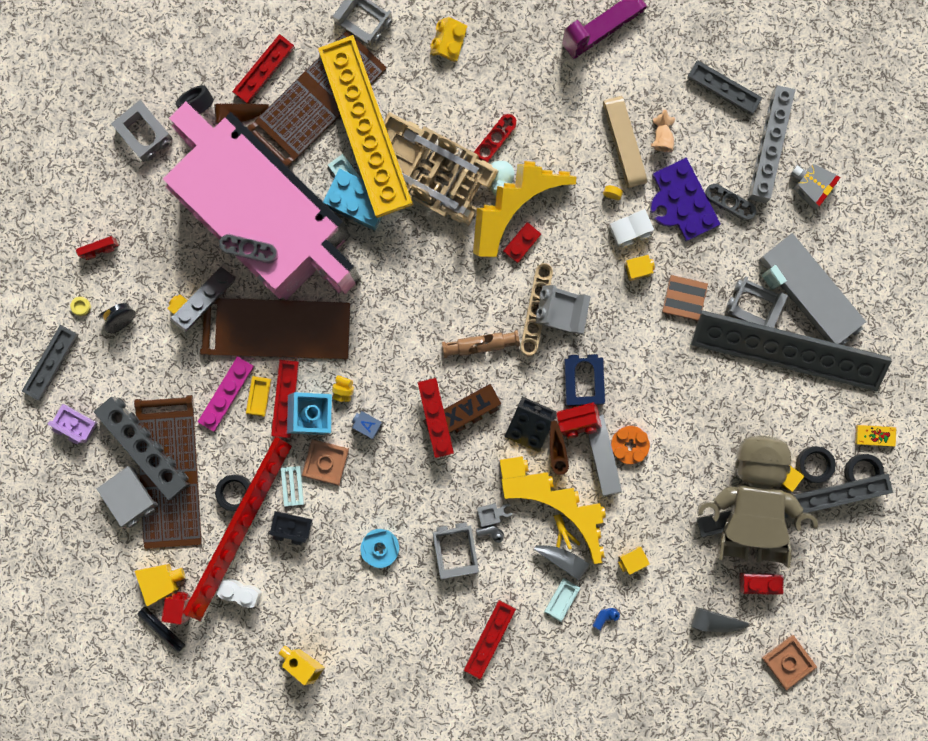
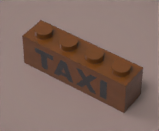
M491 383L444 409L449 433L454 430L458 433L466 429L465 424L471 421L475 424L482 420V415L489 412L491 415L500 410L498 406L502 403ZM425 419L423 420L426 428L428 429L427 422Z

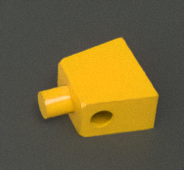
M170 564L135 571L146 606L152 605L178 590L176 582L186 578L183 568L172 571Z
M284 646L278 653L285 660L282 667L304 686L314 684L325 669L323 665L301 649L292 651L287 646Z

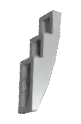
M602 414L599 415L602 428L597 429L595 433L588 434L597 477L604 497L622 493L606 423Z

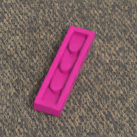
M237 356L199 418L198 423L215 432L255 366Z

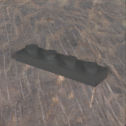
M698 60L687 76V79L750 115H753L763 98Z
M220 267L171 317L170 321L186 333L235 282L236 278L223 267Z
M63 325L58 327L22 392L41 401L79 334Z

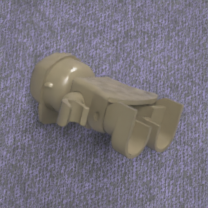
M750 436L740 443L736 453L737 460L735 461L739 478L749 483V485L738 484L736 487L724 488L714 498L715 502H702L697 508V515H703V510L707 507L713 508L714 515L712 518L716 522L720 516L719 510H725L732 506L731 513L723 529L724 531L720 535L717 551L719 560H723V556H731L748 561V546L758 547L757 562H779L790 568L792 549L784 519L785 513L791 518H795L794 527L797 531L802 529L800 524L804 519H810L811 527L816 530L818 528V521L810 513L802 512L803 508L794 495L783 492L778 488H772L773 486L783 484L786 481L787 474L790 473L791 453L788 445L784 441L771 436Z

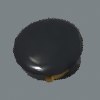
M121 303L101 312L98 318L104 319L105 331L114 334L128 326L136 314L129 304Z

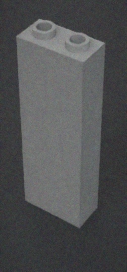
M793 233L759 259L767 270L775 265L779 268L787 280L780 286L826 341L844 345L849 341L847 339L848 336L851 334L856 335L863 330L862 325L866 323L865 319Z

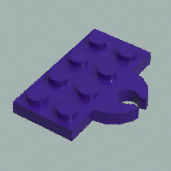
M687 157L652 174L660 192L651 201L650 213L655 212L658 207H663L666 210L665 216H657L654 219L658 224L666 227L677 225L685 242L721 225Z

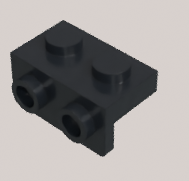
M275 511L268 535H272L274 540L284 541V538L290 539L292 544L303 545V542L307 543L309 540L313 519Z

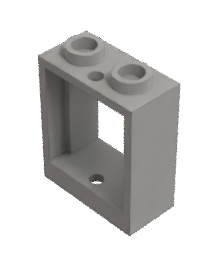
M467 522L455 524L456 528L448 529V526L436 527L437 531L433 532L440 579L479 572L471 525L467 526ZM467 531L473 564L444 569L439 536Z

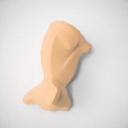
M663 110L662 114L653 119V123L658 128L655 141L651 143V147L655 148L654 150L673 152L674 137L669 126L673 125L675 117H670L667 110Z

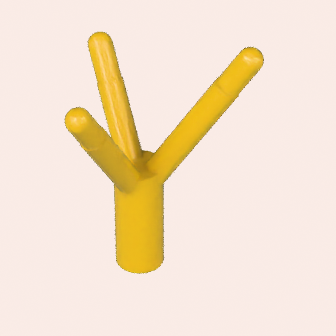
M561 514L555 515L554 519L559 531L556 547L560 548L562 535L569 550L572 547L568 537L576 545L580 546L581 543L566 530Z

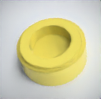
M76 297L72 300L70 308L75 315L85 316L90 312L91 304L84 297Z

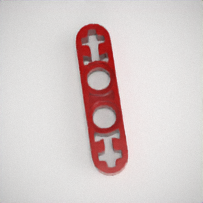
M503 115L474 151L479 156V160L489 163L515 130L517 120L514 115ZM509 119H511V124L513 126L508 125L505 128V132H507V134H505L501 130L505 125L504 120L508 121ZM494 133H499L502 136V140L498 143L493 142L491 136ZM482 148L490 150L491 153L488 157L480 155Z

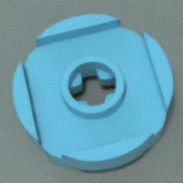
M375 529L367 533L360 546L364 561L376 568H384L391 565L397 558L400 549L396 536L391 531L385 529ZM377 543L385 545L386 549L383 550L382 554L379 551H375Z

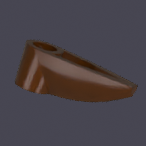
M214 104L215 124H219L230 112L241 122L251 120L261 115L269 107V104Z
M552 420L550 426L551 467L555 474L563 475L569 469L567 451L557 420ZM558 461L565 463L560 469L557 466L555 467Z

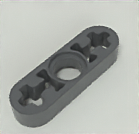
M710 184L705 190V194L710 202L741 220H751L756 214V207L752 203L719 184ZM716 189V193L718 195L722 196L723 193H725L726 195L722 198L721 202H719L718 200L721 197L715 195L714 197L710 196L711 192L709 190ZM726 198H733L735 206L728 207L725 204ZM739 203H742L740 207L743 209L750 208L749 212L751 214L745 216L744 210L739 208L738 211H735V209L739 206Z
M230 234L222 236L219 241L220 248L227 254L265 263H272L278 257L277 249L272 244ZM229 239H231L232 243L239 245V252H236L238 249L233 246L227 249L224 243L229 242ZM248 243L254 246V251L251 254H245L243 251V247ZM258 246H261L259 249L262 251H268V248H270L273 255H269L266 258L263 253L258 252Z

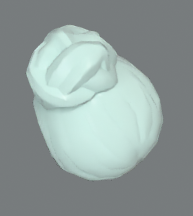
M495 161L491 164L493 168L499 171L491 186L495 196L497 186H504V183H513L514 169L506 161Z

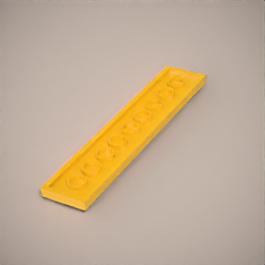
M352 35L318 48L376 218L412 206L410 194L354 36Z

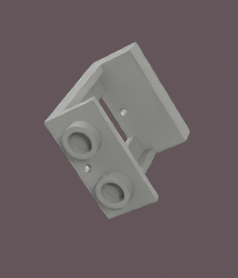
M344 0L333 15L336 24L370 47L374 43L377 44L382 37V31L384 28L388 29L393 21L390 10L386 12L370 0ZM356 5H359L380 21L372 34L366 33L346 19Z
M141 100L111 123L143 162L153 159L156 152L169 146L170 140L173 139ZM141 117L145 119L156 135L155 141L148 146L141 145L127 129Z
M747 276L742 280H738L734 288L736 294L734 298L730 297L726 305L729 308L727 313L744 321L774 328L788 295L782 292L777 294L749 281ZM742 292L752 293L773 303L766 320L739 308L737 302Z

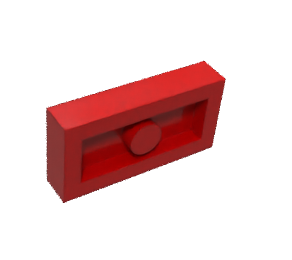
M526 222L503 252L518 264L542 233Z
M110 236L76 249V252L80 258L91 260L96 257V254L101 252L104 254L113 252L114 248L119 245L117 240Z

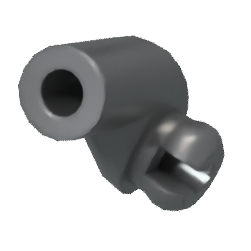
M493 524L476 528L478 538L488 535L497 543L502 542L504 539L503 531Z

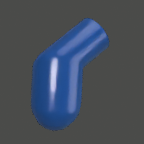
M615 608L603 609L597 615L592 626L601 630L605 621H617L620 613Z

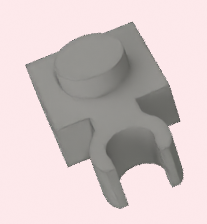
M496 503L478 507L481 526L499 523V516H511L512 513H504V508L510 506V504H504L498 509Z

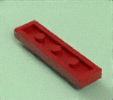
M279 34L234 88L233 94L246 104H249L293 51L295 46Z
M279 360L271 436L291 438V434L287 433L288 395L296 392L298 361Z
M433 378L417 382L435 458L454 454L437 379Z
M498 600L463 671L479 679L482 678L516 608Z

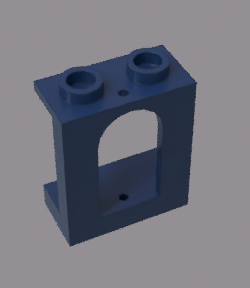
M589 354L587 358H579V355H568V359L563 360L565 366V406H579L593 402L596 405H604L603 357L598 358V354ZM589 362L594 369L595 396L576 397L575 367L578 363Z

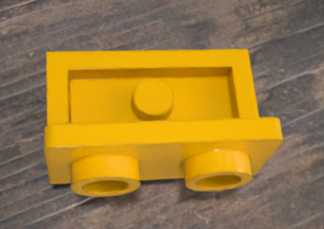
M451 17L439 20L436 25L435 38L430 45V54L433 56L440 55L453 62L457 61L467 25Z

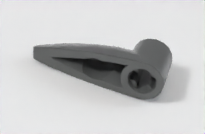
M536 545L534 548L535 551L579 581L590 566L589 563L577 555L562 548L546 545Z
M696 607L691 627L706 632L725 633L745 629L750 623Z

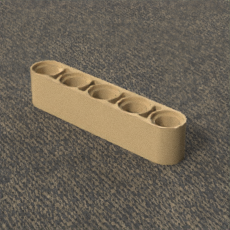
M623 96L603 100L604 111L609 128H611L610 131L627 187L632 188L646 184V172Z
M546 263L540 264L536 268L520 345V351L526 357L533 356L537 352L542 325L536 323L537 317L532 313L531 308L539 306L540 296L536 295L535 289L551 285L553 269ZM546 269L549 272V276L546 278L541 277L539 270ZM530 324H534L537 326L538 332L532 334L528 331L527 327ZM532 343L534 351L526 352L524 344Z

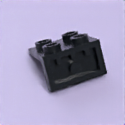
M522 396L507 429L505 438L540 452L550 431L551 421L555 419L557 411Z

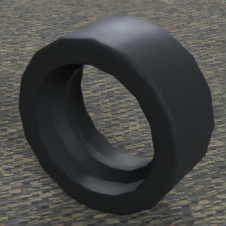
M200 85L182 94L175 104L179 109L187 102L198 114H201L213 104L214 98L206 86Z
M814 446L805 448L796 459V469L804 476L803 479L807 482H825L835 472L836 462L834 456L824 447ZM817 453L826 459L827 468L822 475L812 476L806 471L804 464L810 454Z
M870 454L853 456L846 463L844 469L847 482L856 480L853 475V469L860 461L870 462L875 468V476L885 474L881 461Z
M229 475L221 479L217 484L215 491L216 501L225 510L236 511L240 503L230 504L225 500L223 495L225 486L235 481L241 483L247 491L251 482L244 476Z

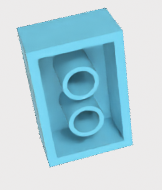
M339 168L323 202L332 211L376 231L382 217L376 218L363 179Z

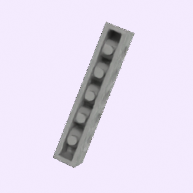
M777 85L772 91L748 194L749 200L767 203L771 199L796 89Z

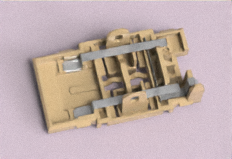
M388 112L384 123L408 192L412 188L411 199L441 214L445 218L449 215L451 219L459 223L463 222L469 226L477 212V208L471 204L480 185L490 189L499 171L484 160H478L479 156L476 153L425 126L423 129H420V126L415 123L407 122ZM431 150L434 152L429 161L433 168L420 162L422 158L427 160ZM420 166L430 171L429 176L421 174L418 180H416L420 171L416 170L417 167ZM439 170H442L448 174H453L452 179H450L445 174L440 173ZM436 175L449 182L448 186L444 185L442 188L441 183L434 180Z

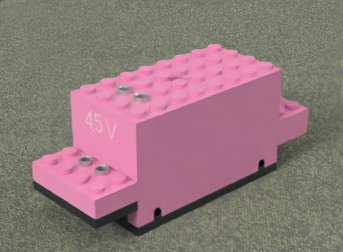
M187 102L169 117L173 122L171 127L192 150L163 178L167 183L165 187L219 240L222 236L230 234L272 244L278 252L277 259L272 263L240 256L236 257L279 299L283 297L287 300L315 271L325 280L327 279L338 293L342 291L346 294L361 279L355 266L337 250L350 237L344 222L231 112L215 128L207 123ZM229 239V242L224 243L228 249L230 246L238 249L236 252H239V245L232 243L231 239ZM248 243L243 247L245 254H251L254 251L253 244ZM258 246V252L263 253L266 258L269 255H273L270 248H268V251H262L259 249L261 246Z

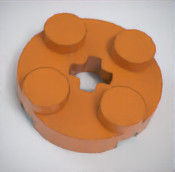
M625 426L613 435L611 447L614 456L620 462L636 464L643 461L647 456L650 442L648 435L642 429L636 426ZM630 439L636 445L631 451L625 446V442H629Z

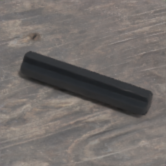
M143 607L137 615L175 652L178 653L184 648L185 644L148 608Z

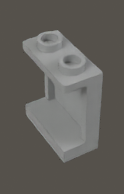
M545 285L540 292L536 323L573 334H584L591 296L585 294L577 295L558 289L554 285Z
M130 466L96 488L119 525L125 528L136 526L140 518L151 515L158 506L157 502L152 500L138 479V473L135 468Z

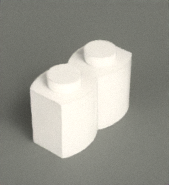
M645 209L609 225L617 247L623 246V248L633 245V241L640 238L642 241L651 237L650 233L654 231Z
M225 579L221 581L217 595L223 600L236 601L243 607L252 608L258 605L262 591L255 586H244L241 582L234 579Z

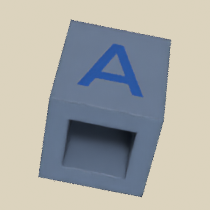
M363 411L360 414L356 413L352 420L354 424L353 429L373 440L383 424Z

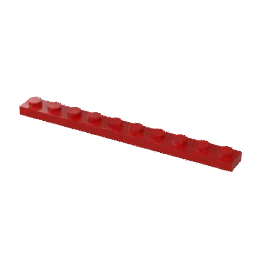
M274 438L183 614L198 621L202 620L292 447L282 439Z

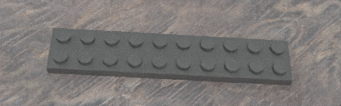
M704 310L701 311L691 339L692 346L873 391H878L892 362L889 356Z

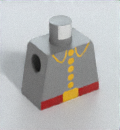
M812 164L807 171L797 165L790 173L799 180L794 190L814 210L820 207L841 178L815 164Z

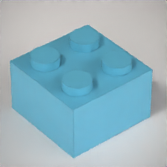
M298 392L289 394L287 433L326 435L331 433L332 394Z

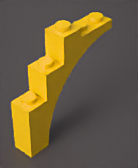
M524 161V164H517L515 184L504 183V186H497L495 206L484 205L483 208H477L473 253L482 257H497L503 232L516 211L525 202L542 191L561 185H575L577 177L570 175L569 171H559V174H552V170H542V167L535 165L536 162Z
M548 472L501 479L504 499L524 498L537 500L562 512L583 535L593 564L602 563L601 558H604L603 546L599 547L598 539H601L600 527H596V524L603 523V518H606L604 507H601L600 503L577 506L580 500L578 491H574V488L551 491L550 487H554L552 475L548 476Z

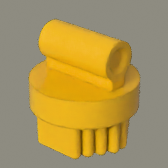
M338 375L335 378L336 383L332 387L333 399L339 402H350L351 395L354 393L353 380Z

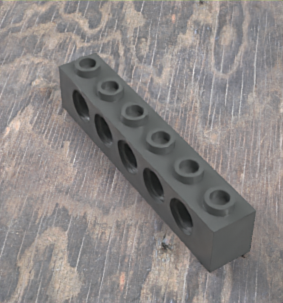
M110 397L94 411L95 415L168 500H173L190 485L187 481L189 479L182 470L179 471L175 467L176 462L172 457H167L162 452L164 450L162 445L151 439L150 436L152 434L146 427L142 428L139 425L138 417L133 412L129 413L125 408L127 406L120 397L118 399ZM117 413L122 414V421L120 423H117L115 420ZM130 427L134 428L135 434L132 438H130L127 434V431ZM142 442H145L147 444V450L145 452H142L140 450V444ZM155 456L160 459V464L157 467L152 464ZM167 471H170L173 476L170 482L165 479Z

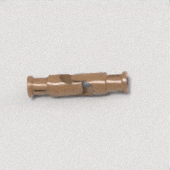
M518 330L506 334L500 332L461 338L455 342H442L444 358L458 354L464 356L502 350L504 347L520 346Z

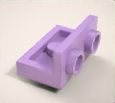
M62 404L54 420L49 421L48 425L52 427L51 430L59 435L64 433L69 436V441L79 444L87 443L97 422Z

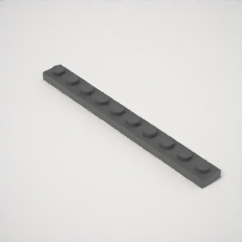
M885 473L795 494L794 496L802 506V512L809 513L891 494L893 489L889 474ZM731 510L720 512L719 519L716 522L712 518L714 513L696 517L700 536L705 537L722 533ZM785 513L784 518L790 517Z

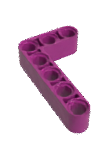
M621 0L585 26L579 20H576L565 29L562 45L570 56L575 59L608 37V34L611 35L624 26V24L637 17L639 13H643L648 6L643 0Z

